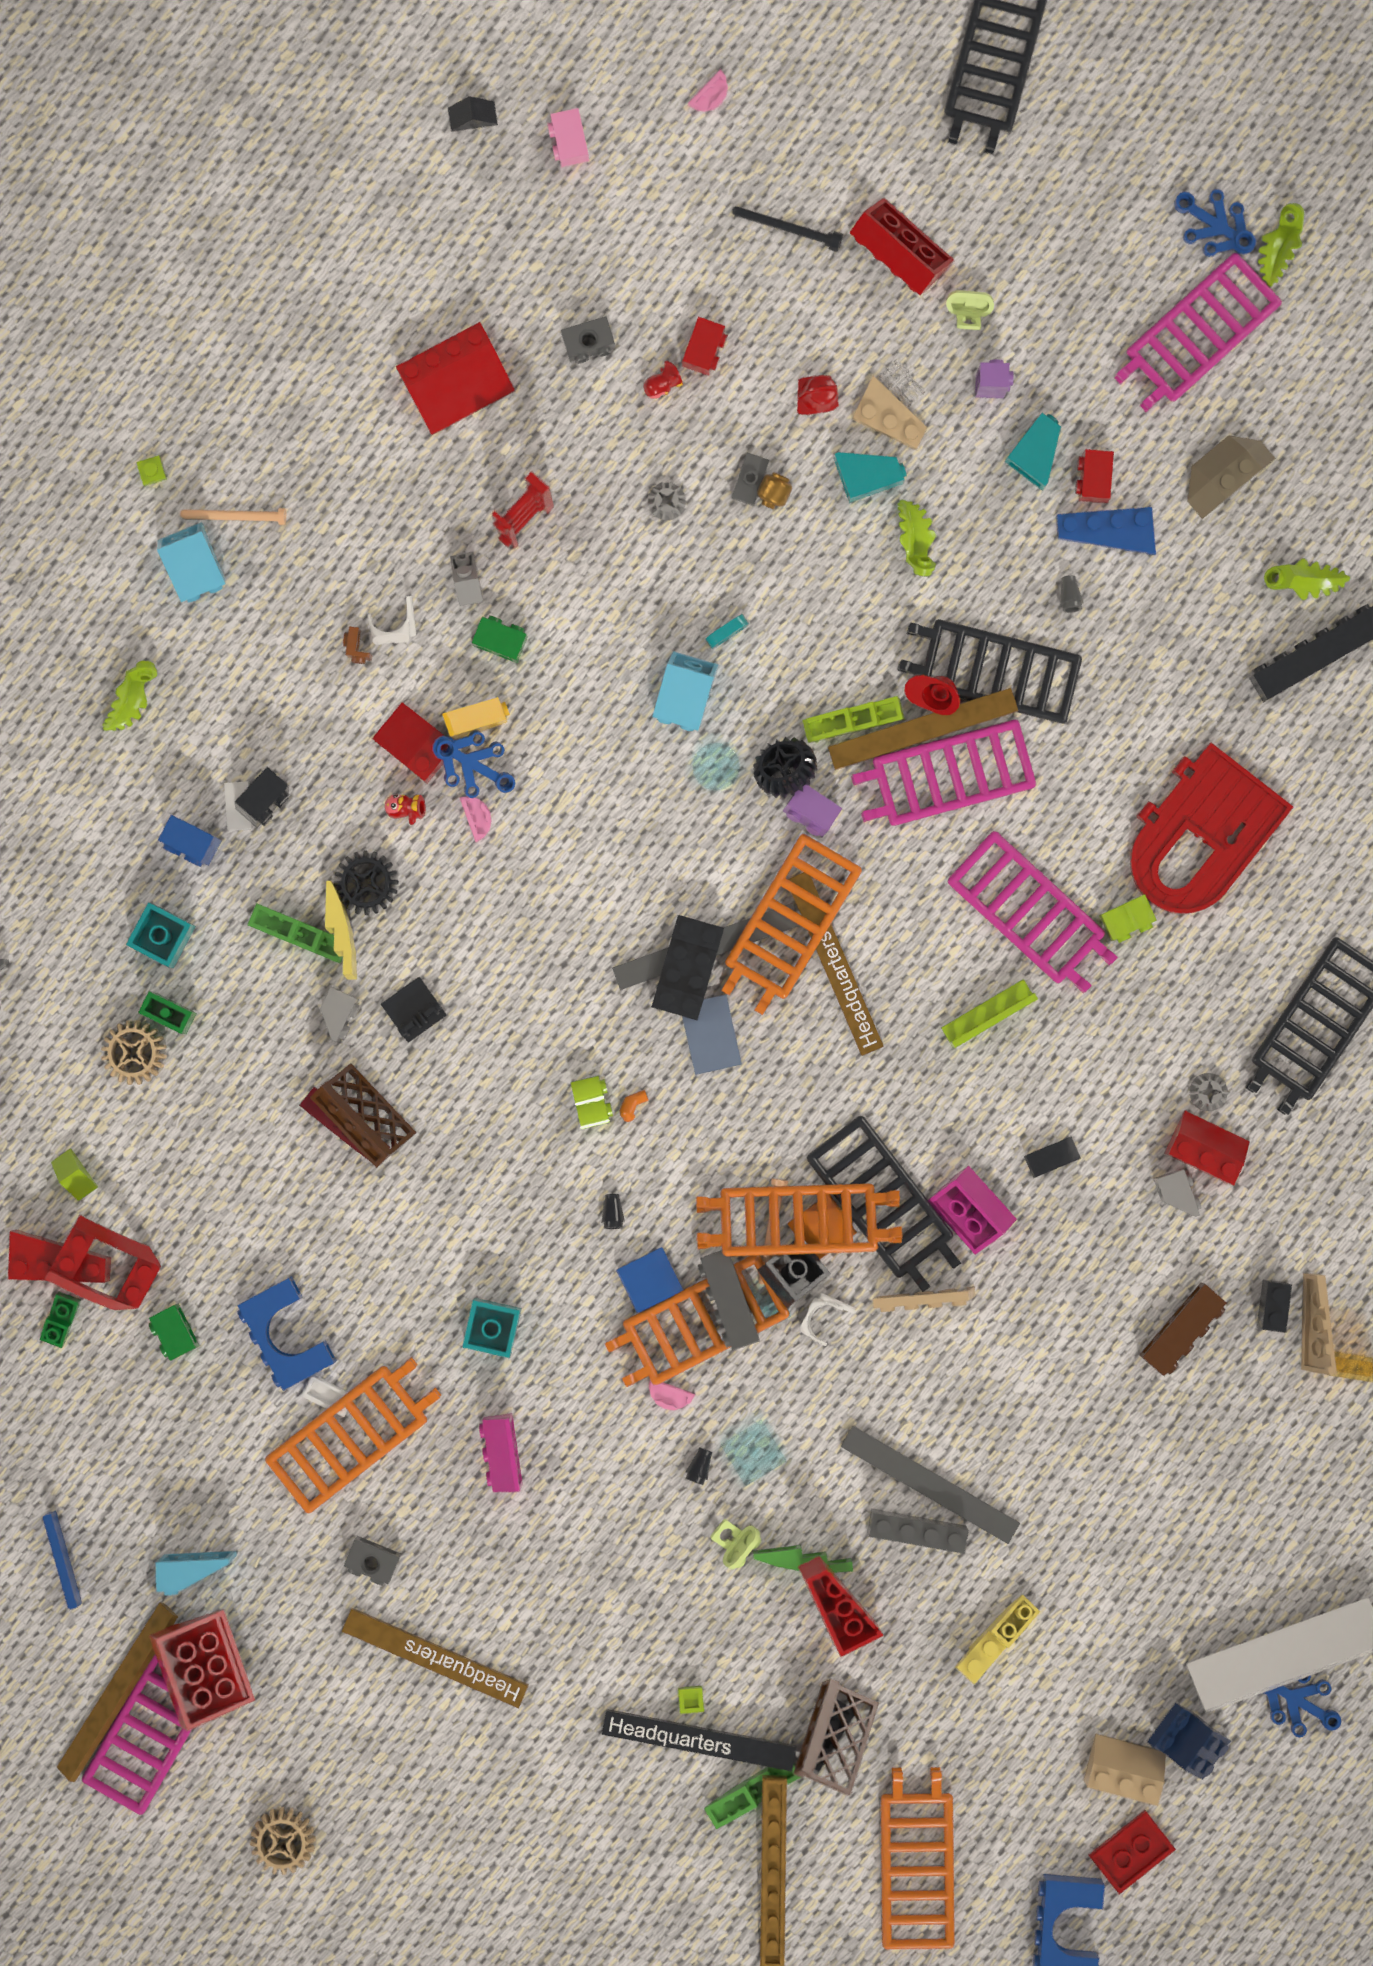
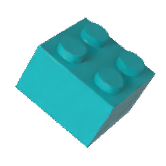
M148 902L126 945L169 968H174L196 926Z
M474 1298L462 1348L510 1358L522 1308Z

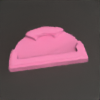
M721 69L688 102V106L697 111L706 112L716 109L723 103L727 95L728 85L726 76Z
M459 797L475 842H478L490 830L492 822L491 813L486 804L478 798Z
M651 1380L649 1382L651 1397L657 1405L664 1409L677 1410L691 1403L695 1396L692 1392L664 1382L659 1385H653Z

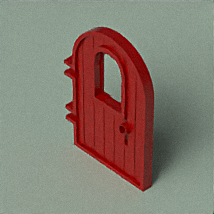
M1211 742L1194 763L1186 756L1182 757L1178 765L1171 771L1181 780L1158 808L1148 801L1136 816L1145 825L1134 840L1130 854V869L1134 883L1142 895L1145 894L1147 900L1152 905L1170 913H1195L1219 901L1293 809L1290 803ZM1187 767L1194 771L1190 778L1183 773ZM1152 812L1159 816L1154 823L1148 819ZM1244 823L1245 826L1234 838V843L1229 844L1227 837L1233 835L1239 825ZM1188 829L1195 837L1201 838L1202 842L1210 846L1214 851L1186 886L1172 889L1161 882L1158 868L1164 857Z

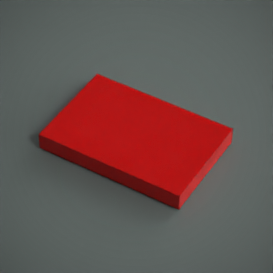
M1144 1810L1088 1855L1120 1895L1176 1849L1147 1811Z

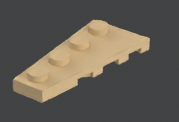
M1303 1273L1301 1370L1325 1375H1337L1326 1277L1320 1274Z
M975 1286L967 1287L964 1291H957V1289L953 1288L941 1290L938 1293L924 1291L914 1293V1295L906 1293L877 1296L872 1300L873 1309L880 1308L881 1312L895 1311V1307L904 1306V1310L919 1309V1305L928 1304V1308L943 1307L942 1303L952 1302V1306L967 1305L966 1301L971 1300L976 1294Z

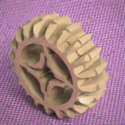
M128 1020L125 1024L126 1029L119 1023L117 1024L119 1032L111 1029L109 1033L113 1038H104V1041L109 1043V1046H102L101 1050L108 1051V1055L102 1056L101 1059L109 1060L110 1063L106 1064L104 1068H114L110 1076L115 1077L119 1074L118 1082H123L127 1077V1084L132 1085L135 1078L137 1085H140L143 1082L142 1076L149 1082L151 1081L149 1073L154 1076L159 1075L155 1067H164V1064L158 1061L159 1058H167L166 1054H160V1050H165L167 1046L158 1044V1042L164 1039L163 1036L154 1037L158 1032L157 1028H153L148 1032L150 1029L149 1023H145L141 1028V1021L136 1020L133 1027L132 1022ZM133 1032L144 1036L134 1044L124 1038L125 1035ZM149 1042L152 1047V1057L150 1062L148 1061L144 1053L145 1048L148 1046ZM118 1043L123 1050V1056L119 1063L116 1058ZM129 1047H138L136 1053L139 1058H130L132 1052L130 1051ZM134 1061L144 1067L143 1070L136 1073L128 1072L124 1068Z
M280 1807L279 1815H277L275 1809H271L269 1812L270 1816L264 1813L261 1816L262 1821L255 1823L256 1829L251 1832V1836L254 1839L250 1841V1845L256 1848L251 1853L252 1855H260L256 1862L259 1864L264 1861V1870L271 1866L273 1867V1874H276L277 1870L281 1869L282 1875H286L288 1868L290 1872L295 1873L297 1866L302 1869L305 1866L304 1861H310L311 1859L310 1853L315 1850V1846L312 1843L316 1841V1836L310 1834L315 1829L311 1826L306 1828L310 1820L306 1818L301 1821L302 1812H299L296 1817L293 1816L294 1808H290L288 1814H285L284 1807ZM275 1824H288L292 1826V1828L285 1830L282 1829L279 1825L276 1826ZM267 1829L270 1831V1837L273 1840L268 1849L264 1843V1834ZM298 1833L302 1840V1848L299 1853L295 1850L296 1846L293 1843V1839ZM280 1837L281 1839L289 1837L286 1845L284 1843L283 1845H277ZM283 1853L288 1859L277 1858L273 1855Z

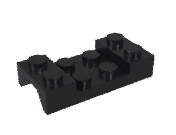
M682 915L677 916L651 1008L698 1021L724 931L723 927Z

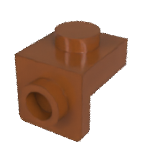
M349 626V631L344 633L343 647H346L345 655L351 658V662L357 664H365L366 660L372 661L370 653L359 652L361 630L359 627Z

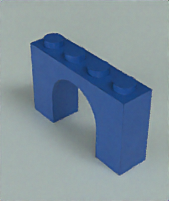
M292 1276L237 1305L240 1309L237 1311L243 1324L247 1323L251 1330L249 1332L250 1339L254 1345L258 1344L262 1351L260 1357L265 1366L269 1365L274 1373L271 1375L277 1388L281 1387L283 1391L337 1361L326 1340L298 1354L282 1352L273 1344L269 1334V1326L273 1316L279 1310L303 1298Z
M1044 1874L1043 1881H1039L1038 1895L1042 1896L1041 1906L1037 1905L1036 1919L1040 1921V1929L1035 1930L1034 1942L1035 1945H1038V1954L1033 1955V1966H1099V1957L1095 1951L1071 1950L1060 1946L1053 1938V1925L1057 1917L1063 1911L1070 1908L1103 1909L1105 1884L1102 1878Z

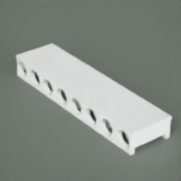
M1365 1598L1187 1663V1670L1197 1690L1205 1714L1373 1653V1607L1369 1598Z

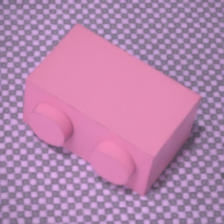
M579 109L550 114L551 123H547L550 138L555 137L556 146H552L555 161L560 160L561 167L589 162Z

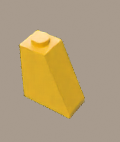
M498 697L442 714L449 735L453 740L469 736L474 730L483 732L508 722L506 716L510 715L506 702L501 703Z

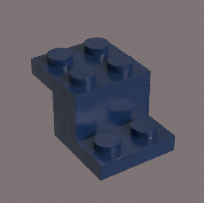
M1175 1702L1147 1742L1153 1748L1167 1755L1184 1771L1203 1780L1212 1773L1214 1764L1219 1757L1226 1754L1231 1740L1212 1728L1193 1711Z

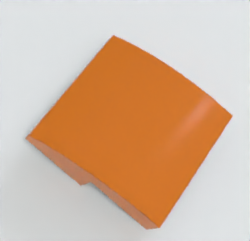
M827 1194L829 1243H843L842 1211L831 1195ZM815 1202L803 1211L804 1240L807 1244H819L817 1202ZM793 1218V1219L790 1220L787 1224H788V1226L791 1228V1230H792L793 1233H794V1218ZM852 1226V1228H853V1236H854V1235L857 1233V1231H856V1230L854 1229V1227ZM829 1253L816 1254V1256L821 1259Z

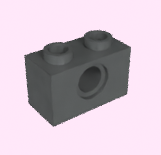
M607 316L561 329L570 362L575 361L576 364H581L588 361L590 356L598 354V357H604L611 354V350L615 349V342ZM591 337L595 340V343L592 346H585L582 343L583 340Z
M356 1536L344 1567L348 1568V1572L353 1575L361 1576L363 1574L371 1577L370 1581L375 1584H389L401 1553ZM370 1556L375 1557L378 1561V1566L374 1568L369 1567L366 1564V1558Z

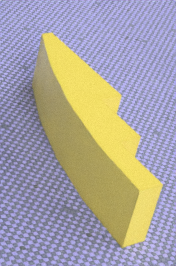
M326 881L325 928L329 933H334V952L339 957L343 956V975L347 980H357L356 950L347 911L340 900V895L336 892V886H334L332 881Z

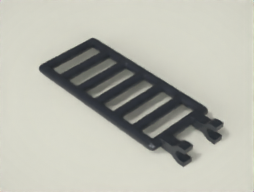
M974 0L944 109L946 116L954 118L948 143L957 145L964 120L991 128L984 153L994 155L1000 130L1005 132L1012 131L1047 0H1038L1035 9L1002 0ZM982 6L1032 19L1029 32L980 19ZM976 28L1027 41L1024 53L1021 54L973 41ZM970 50L1020 63L1018 75L1014 76L967 63ZM964 73L1014 86L1011 99L961 86ZM960 95L1008 108L1006 120L1002 121L955 108L957 97Z
M941 619L935 621L933 629L912 622L908 626V635L930 639L924 666L901 659L898 671L931 677L942 630L956 633L946 677L954 682L965 637L977 638L979 643L968 688L966 690L956 687L959 698L971 701L987 696L976 691L989 642L1003 645L991 694L1002 689L1011 649L1024 650L1026 652L1014 696L1018 708L1017 713L1061 724L1067 722L1082 663L1081 655ZM1036 653L1048 656L1049 658L1037 706L1032 707L1023 704V699ZM1058 659L1072 663L1060 713L1046 710Z
M1338 937L1332 939L1252 1058V1062L1259 1069L1245 1088L1252 1093H1257L1268 1074L1291 1089L1277 1109L1284 1115L1290 1114L1300 1096L1306 1100L1313 1098L1373 1009V989L1340 968L1330 959L1336 950L1339 949L1371 972H1373V961ZM1324 968L1368 998L1361 1009H1358L1317 981ZM1311 988L1355 1017L1348 1029H1345L1303 1000ZM1297 1008L1342 1037L1334 1049L1290 1020ZM1284 1027L1328 1057L1321 1069L1277 1040ZM1271 1047L1315 1077L1308 1088H1305L1264 1060Z
M858 1116L808 1154L807 1161L825 1185H836L837 1183L833 1179L836 1175L874 1146L883 1158L850 1184H865L886 1167L890 1166L898 1177L877 1193L896 1191L902 1185H905L912 1194L911 1198L879 1221L877 1229H886L917 1204L925 1211L927 1216L902 1234L901 1243H890L885 1247L882 1242H878V1249L876 1250L897 1278H901L908 1273L920 1290L924 1292L931 1286L916 1266L935 1251L939 1250L953 1269L961 1264L946 1244L953 1238V1232L865 1117ZM860 1127L869 1139L830 1169L826 1170L818 1159ZM833 1194L842 1206L841 1194ZM866 1202L857 1209L851 1203L852 1220L868 1240L867 1223L862 1217L866 1214ZM934 1223L942 1235L903 1265L899 1266L892 1257V1254Z

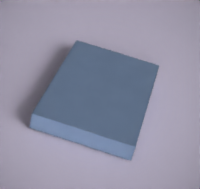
M726 994L704 999L698 1021L682 1016L695 1075L742 1065Z

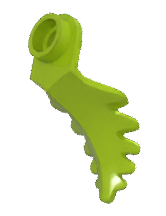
M1298 203L1285 205L1280 213L1279 227L1262 236V241L1267 243V245L1260 247L1258 252L1266 256L1260 258L1258 264L1264 265L1259 271L1265 274L1262 279L1267 282L1269 287L1279 282L1278 277L1283 276L1281 269H1288V264L1285 260H1293L1295 258L1292 249H1299L1302 246L1300 234L1303 231L1304 209Z
M900 500L897 504L900 511L898 515L904 521L899 522V526L905 533L900 535L899 539L906 551V562L913 568V572L916 575L930 576L936 567L935 562L928 557V549L936 538L935 531L928 530V527L932 524V519L923 518L926 510H919V504L912 505V501Z
M1302 558L1295 565L1286 564L1269 568L1264 574V581L1267 587L1272 590L1293 589L1301 600H1306L1309 593H1311L1313 598L1317 599L1321 590L1326 596L1330 595V589L1333 592H1338L1339 586L1344 588L1345 583L1350 580V576L1345 575V571L1339 573L1337 567L1330 571V565H1325L1321 570L1319 562H1314L1309 567L1307 559ZM1279 574V578L1276 582L1275 577Z
M139 661L136 663V667L126 671L124 681L115 691L119 698L111 704L114 710L107 714L109 718H106L104 720L105 723L102 724L104 731H116V728L124 730V724L128 727L133 725L131 718L136 720L141 718L139 708L145 709L147 707L144 685L146 682L157 677V669L153 662Z

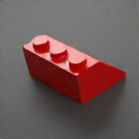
M1184 1110L1164 1154L1228 1185L1234 1186L1245 1164L1250 1141Z

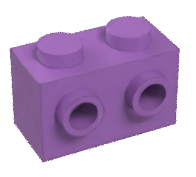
M999 359L990 360L989 363L981 362L976 372L975 398H1004L1006 393L1010 392V387L1013 386L1014 372L1009 371L1010 363H1004L1003 360Z
M805 785L803 786V792L799 790L795 792V795L791 797L783 812L787 814L791 821L799 822L807 827V831L811 834L823 837L842 808L810 786Z

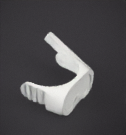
M406 596V621L396 631L383 632L376 629L372 624V615L368 613V622L374 644L408 642L410 637L416 636L412 596Z
M820 1293L818 1298L815 1297L811 1302L807 1315L800 1326V1332L815 1340V1342L827 1346V1343L817 1338L811 1329L813 1313L818 1308L826 1305H831L842 1311L844 1309L851 1313H854L856 1308Z

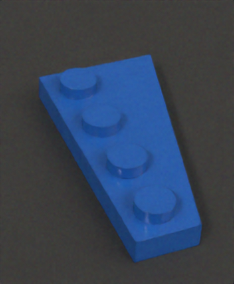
M1152 507L1056 515L1059 540L1156 555Z

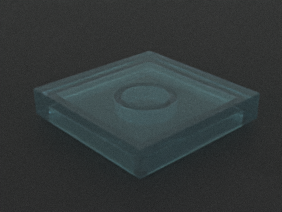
M762 1419L721 1443L722 1448L745 1486L787 1462Z

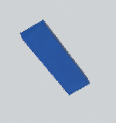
M55 1510L45 1514L42 1518L67 1607L71 1610L78 1608L82 1604V1600Z

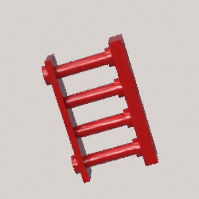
M532 471L525 477L527 490L502 517L496 511L491 514L494 521L492 524L500 535L498 539L506 547L512 545L516 549L519 546L516 535L533 516L542 510L548 514L554 508L550 488Z

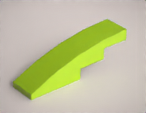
M895 696L851 708L846 707L803 719L802 721L807 742L812 743L905 720L900 697Z

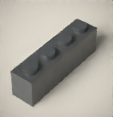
M721 1250L701 1257V1264H698L702 1279L707 1277L709 1287H706L709 1300H715L717 1310H714L718 1325L723 1323L725 1333H722L726 1348L731 1346L732 1351L760 1342L731 1256H724Z
M872 1508L867 1530L869 1537L965 1554L969 1532L966 1525Z

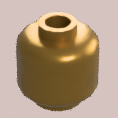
M772 472V475H765L757 491V495L763 499L761 504L773 510L775 506H785L792 491V486L789 483L790 479L776 472Z

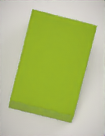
M71 1148L51 1162L59 1183L77 1201H80L98 1188Z

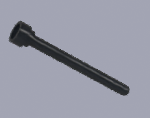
M738 206L732 209L734 216L825 243L829 250L837 253L843 239V233L836 231L826 234Z

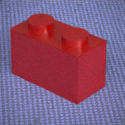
M698 316L682 360V367L707 376L710 375L711 370L716 371L720 357L716 356L719 347L724 348L728 337L727 334H724L725 326Z
M1085 449L1082 456H1078L1077 471H1081V478L1076 481L1075 494H1079V501L1109 502L1111 499L1114 451Z

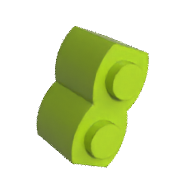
M1145 894L1099 915L1110 940L1114 941L1117 939L1118 943L1132 938L1130 933L1139 929L1140 933L1153 928L1152 923L1157 921Z
M598 1075L570 1082L581 1129L610 1123L609 1117H613L611 1104L605 1103L604 1094L608 1093L605 1079L600 1080Z

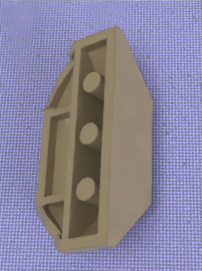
M1229 435L1191 466L1187 502L1201 519H1204L1276 458L1260 440Z

